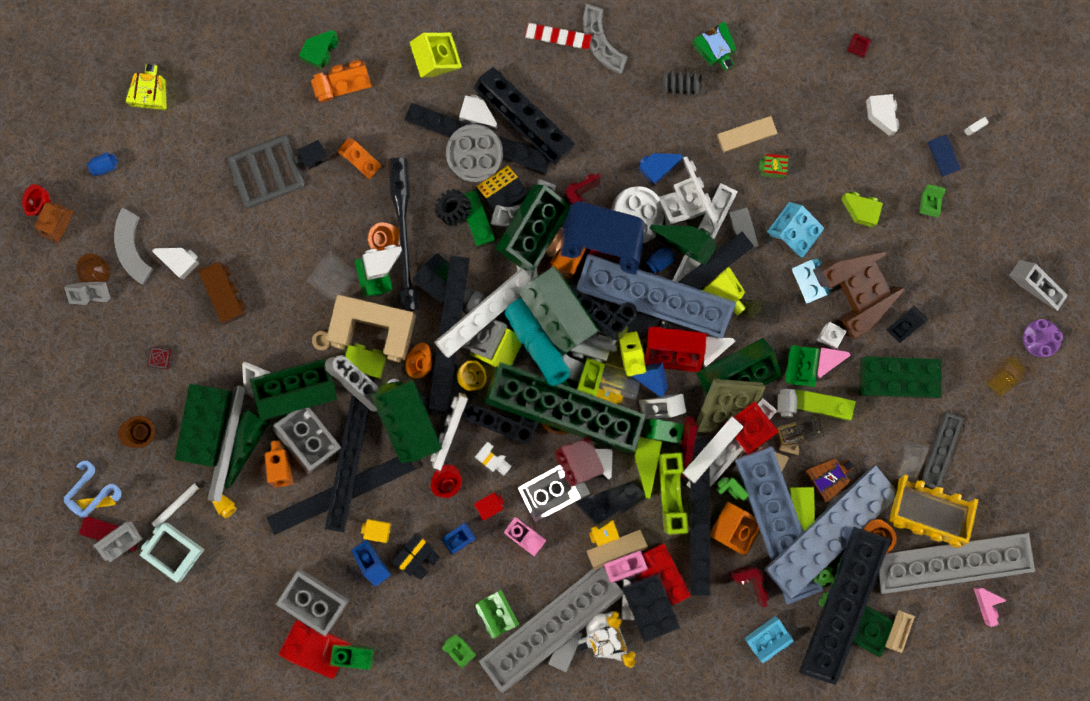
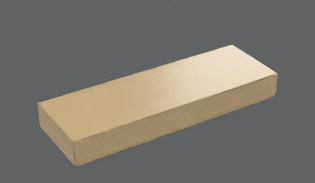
M769 116L719 133L717 136L724 153L772 137L778 133L772 117Z
M641 530L620 537V539L587 551V555L593 569L596 570L608 562L646 550L648 546Z

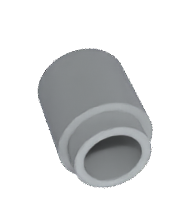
M781 389L780 394H778L777 413L781 414L783 418H792L794 414H797V395L793 389Z

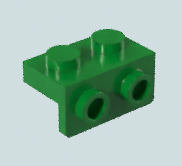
M358 258L354 260L363 297L380 296L392 291L389 273L385 277L367 280L363 259Z
M791 345L788 354L789 360L785 382L798 386L815 387L821 349Z

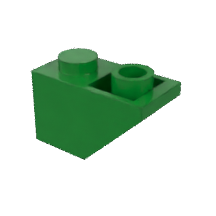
M330 30L306 39L299 54L301 61L321 70L323 66H327L331 58L329 54L332 49L337 47L339 42L336 31Z
M333 645L330 665L370 670L373 663L374 647Z

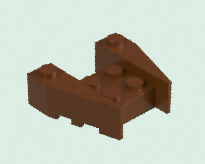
M875 250L859 255L828 260L813 269L821 287L832 288L840 283L852 308V311L837 319L840 327L847 331L845 334L847 337L855 339L870 330L904 291L901 287H888L876 262L887 255L884 251Z

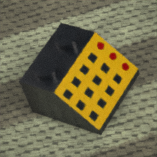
M506 166L476 186L493 212L496 205L503 207L515 206L524 201L528 195V191L509 166Z

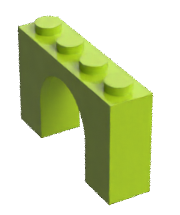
M682 454L659 455L658 464L664 532L667 534L688 533L687 517L683 511L680 489V474L683 473Z

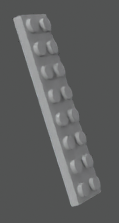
M1029 533L972 540L961 548L945 544L889 552L885 555L878 573L880 593L885 594L1035 572Z
M604 567L596 570L592 569L487 654L479 663L499 691L504 693L588 625L596 614H601L621 598L624 593L615 582L610 583Z

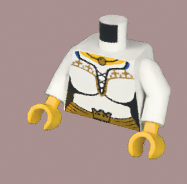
M612 611L608 614H596L588 625L585 626L588 637L578 640L581 651L593 648L596 657L623 661L627 667H633L637 662L633 660L636 655L634 652L626 653V644L619 628L622 619H617L618 613Z

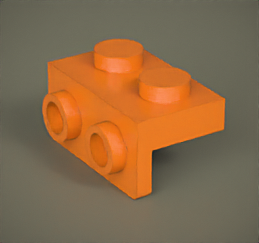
M354 60L347 66L336 65L331 67V70L328 71V76L335 97L371 87L365 61Z

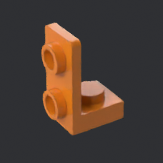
M349 137L336 151L368 179H371L381 167L377 160Z

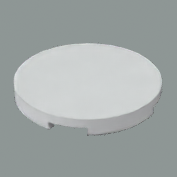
M629 187L617 195L611 206V210L638 216L644 221L642 243L656 237L649 228L651 225H663L664 214L660 199L652 190L646 187Z

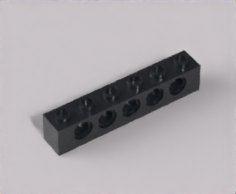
M492 67L478 78L473 89L555 166L571 152L575 146L571 138L562 132L555 123L511 84L502 73Z

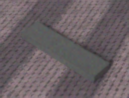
M944 412L920 480L925 482L924 486L932 489L940 487L964 418Z

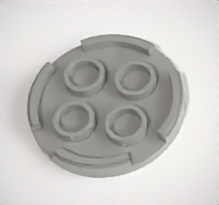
M469 124L455 131L448 140L446 159L450 169L460 178L470 182H479L488 179L497 172L503 159V147L499 137L490 128L479 124Z

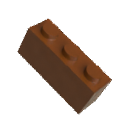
M216 262L198 271L222 324H228L246 315L244 312L246 310L245 303L242 299H238L236 293L239 290L235 282L231 283L229 279L231 272L227 265Z

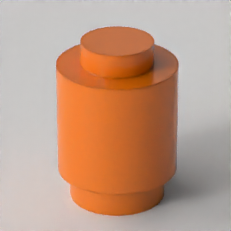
M324 73L314 75L311 84L316 99H319L320 103L334 99V91L329 76Z

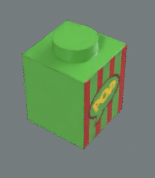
M765 154L763 159L759 161V170L762 171L761 176L785 178L789 156Z

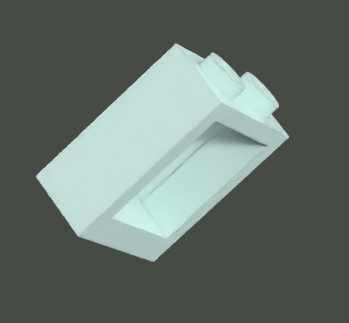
M169 523L159 524L153 531L154 536L152 539L147 540L141 547L143 551L140 556L175 582H181L204 549ZM165 531L191 550L176 572L150 554Z

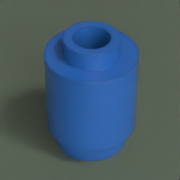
M108 151L87 162L88 169L93 176H101L117 168L116 164H118L113 153L110 154Z
M662 246L651 254L645 263L655 274L657 271L661 272L674 261L672 258L674 254L668 247L664 248Z

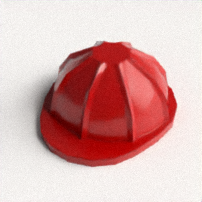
M32 184L23 194L22 206L26 215L39 216L45 203H51L50 195L42 186Z
M443 465L441 470H436L430 484L431 491L435 496L450 499V497L458 494L462 485V478L458 469L453 465Z

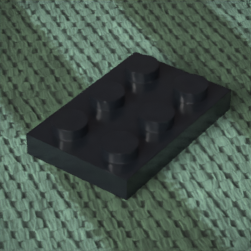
M658 572L621 587L644 643L680 629Z

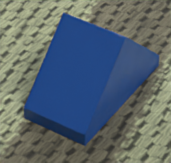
M663 363L645 365L646 373L632 376L660 397H663L668 389Z
M465 522L441 540L452 555L474 541L476 536Z

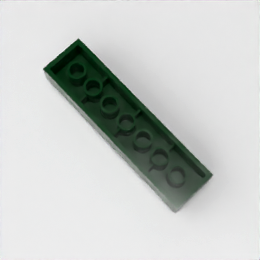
M502 362L495 368L484 401L486 404L584 439L589 438L595 443L626 454L635 451L645 414L562 384L549 385L546 378Z

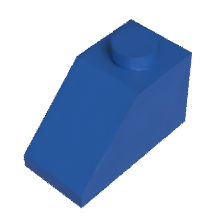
M653 153L650 157L646 155L639 162L641 165L638 170L654 186L682 161L683 156L681 154Z
M367 539L351 550L362 573L375 587L391 576L385 563Z

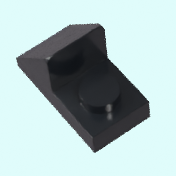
M914 305L908 311L905 310L887 328V331L901 343L922 326L928 318Z

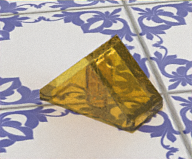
M1010 356L986 385L1001 397L1020 382L1026 368Z

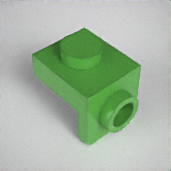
M928 184L921 196L920 213L939 217L942 197L946 189Z
M456 634L449 637L442 647L461 668H464L477 655Z

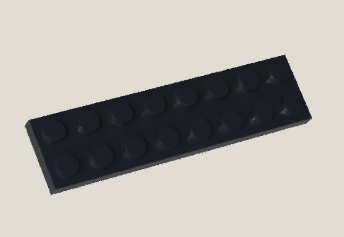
M855 526L853 527L799 670L801 674L834 685L837 684L891 539Z

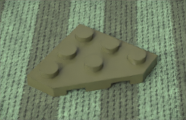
M714 379L696 421L697 432L714 433L720 429L719 425L727 420L729 421L731 417L737 415L754 401L758 404L765 385L762 382Z

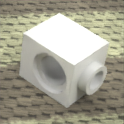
M828 322L822 329L817 341L831 349H836L847 331Z

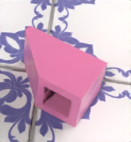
M516 517L503 532L533 556L537 554L546 542L545 538Z

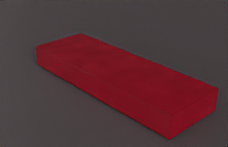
M685 417L680 449L683 472L692 463L697 425L692 417Z
M87 516L84 517L79 535L100 541L120 526ZM138 543L129 550L135 552Z

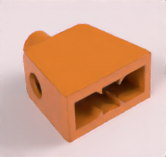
M282 441L270 442L271 452L265 453L267 482L275 488L294 485L289 453L283 450Z

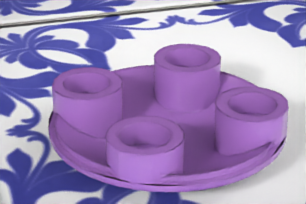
M1044 319L1031 322L1023 333V343L1028 352L1042 358L1055 354L1059 350L1063 339V334L1058 327Z

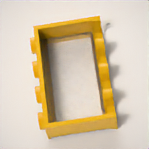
M904 474L899 478L888 522L893 523L897 528L910 529L917 535H928L934 541L948 542L950 546L955 548H961L969 543L978 504L977 499L967 502L961 500V494L954 493L951 496L944 494L941 487H935L932 490L924 487L925 482L923 481L909 482L907 481L908 475Z

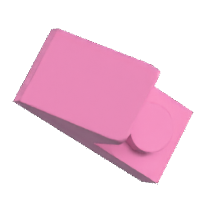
M641 551L604 564L610 583L627 577L630 579L647 570Z
M974 587L973 589L985 624L990 627L999 625L997 621L999 615L993 605L1005 602L1006 600L983 588Z

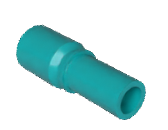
M519 298L513 301L505 309L504 314L520 343L525 344L526 350L538 364L549 385H557L564 382L571 372L561 354L524 300Z

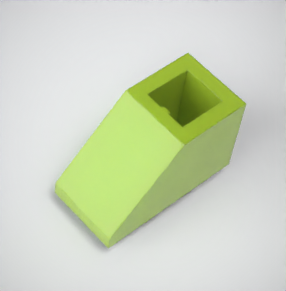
M852 191L842 196L841 200L855 223L872 228L877 225L883 203L878 202L877 198L860 197L859 193Z

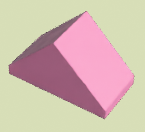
M820 348L817 378L822 377L851 356L850 353Z

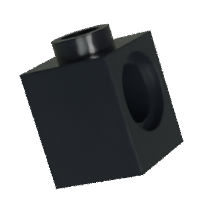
M319 140L298 149L300 153L298 159L302 167L306 166L309 170L329 160Z

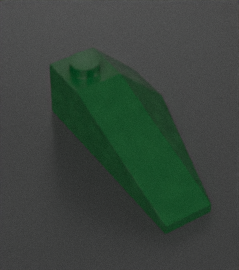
M251 410L243 411L239 417V424L224 483L225 488L232 487L270 423L267 419L261 420L260 416Z

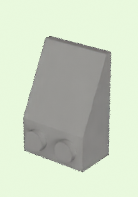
M561 465L518 487L534 522L590 494L584 482L570 487Z

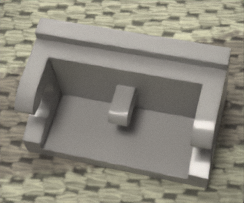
M126 522L93 546L105 561L109 560V562H112L143 540L132 522Z

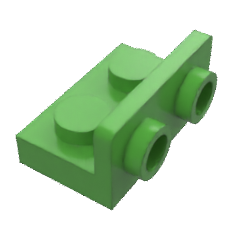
M724 476L717 482L718 487L716 490L720 494L730 487L727 491L736 499L740 498L744 501L749 496L730 476L728 478Z

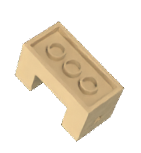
M337 295L326 340L331 343L330 346L345 350V347L351 345L356 322L389 329L383 354L388 356L387 359L400 363L401 360L406 361L416 315L413 312Z

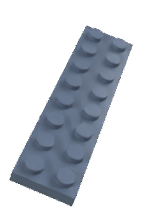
M591 253L587 255L576 288L583 293L619 305L626 302L633 303L637 311L722 339L736 304L733 300L639 269L636 275L626 273L620 268V263Z
M770 445L736 458L735 462L745 490L749 494L748 499L772 562L803 531L773 446ZM812 579L793 599H789L783 591L782 594L785 602L790 604L823 591L820 583H815Z
M873 465L765 568V571L789 599H793L847 546L853 527L864 529L869 521L874 520L894 501L897 490L879 468Z

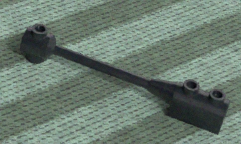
M397 157L388 159L390 195L398 217L400 246L402 248L401 262L404 288L398 292L399 309L410 312L419 310L417 290L411 288L406 228L408 199L411 198L407 158Z

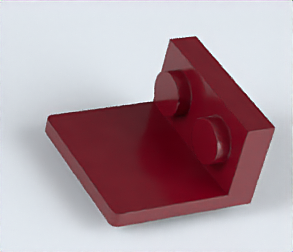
M592 173L586 176L583 182L570 184L565 191L566 202L570 205L577 201L584 202L580 195L600 185L601 175L599 173L596 175Z
M750 565L729 571L731 579L737 583L745 584L752 580L758 604L762 607H768L767 601H769V596L761 582H764L761 570L758 571L757 568Z

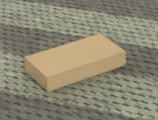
M898 610L886 644L887 648L903 652L915 616Z

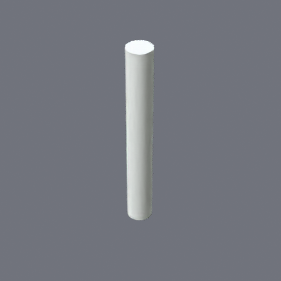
M194 483L152 522V525L156 528L159 524H162L200 488Z

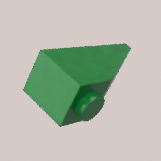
M477 190L465 193L464 195L472 203L470 204L472 209L469 210L471 214L466 215V217L468 218L467 221L477 249L494 244L495 239Z

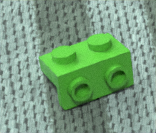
M501 590L475 604L478 615L483 619L486 630L493 639L519 625Z

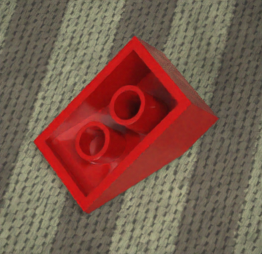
M296 619L278 655L296 665L334 679L340 666L330 665L333 645H351V643L329 632L324 636L301 620Z

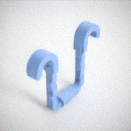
M81 461L76 467L81 470L88 467V470L67 495L64 496V503L79 517H87L111 491L114 490L112 499L116 502L120 499L122 493L116 485H106L83 511L71 498L94 475L95 467L88 461Z

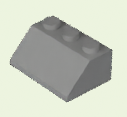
M310 408L291 412L273 426L274 433L308 475L341 448Z
M300 569L296 572L276 605L326 636L350 600Z

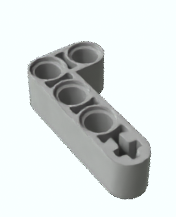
M344 356L330 357L325 363L327 372L371 411L377 412V409L370 394L385 383L400 382L397 379L382 380L377 386ZM350 373L353 375L352 382L349 380ZM364 386L367 388L366 395L363 392Z

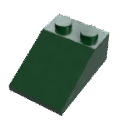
M651 225L649 227L657 239L704 266L717 248L714 238L710 236L711 233L702 227L700 229L694 226Z

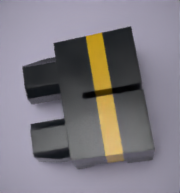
M415 533L392 562L408 575H414L422 580L429 572L421 566L422 562L427 560L434 566L440 557L433 550L434 547L423 539L419 533Z

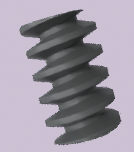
M664 70L662 89H664L666 95L671 89L673 95L676 94L677 90H679L681 96H683L684 91H687L688 96L694 91L695 96L698 97L701 90L702 73L698 78L697 73L694 72L690 78L689 72H686L683 77L681 71H678L676 76L674 71H671L669 76H667V72Z

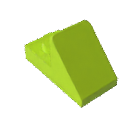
M587 358L577 384V390L596 396L605 364Z

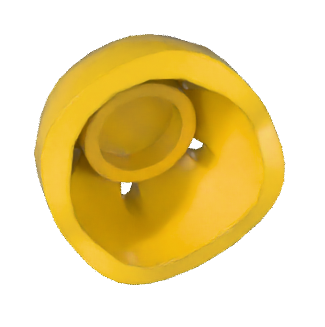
M478 361L465 362L458 368V383L468 391L482 389L487 380L484 367Z

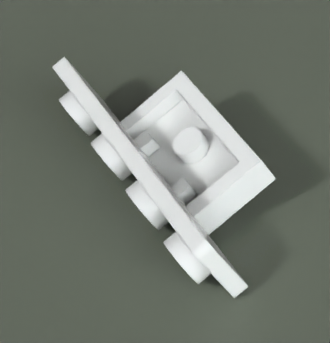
M687 156L683 157L690 178L675 184L674 189L689 216L688 220L707 213L713 228H717L719 217L716 211L711 210L709 206L712 203L708 193H703L702 188L704 185L701 178H697L694 173L697 171L694 162H689Z

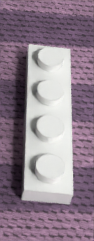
M458 393V396H454L451 408L453 409L451 415L446 416L444 421L446 428L444 433L441 432L438 437L442 449L433 453L430 459L435 469L441 470L468 399L465 394Z

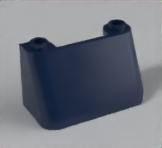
M581 201L574 202L569 208L561 233V256L577 258L581 255L584 248L621 257L620 268L622 271L636 275L643 242L644 221L638 216Z

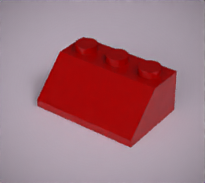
M649 327L644 352L645 365L663 363L664 369L699 372L706 354L707 333Z
M663 542L641 553L647 570L636 575L638 580L658 572L671 606L691 596Z

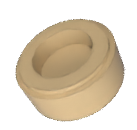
M319 331L313 335L312 344L316 349L326 350L330 347L331 343L326 340L328 333Z

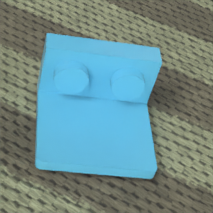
M789 202L767 232L772 237L783 240L798 256L804 257L824 230V227L802 205Z

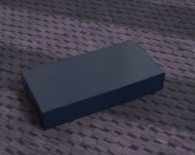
M947 135L927 142L942 177L961 169Z

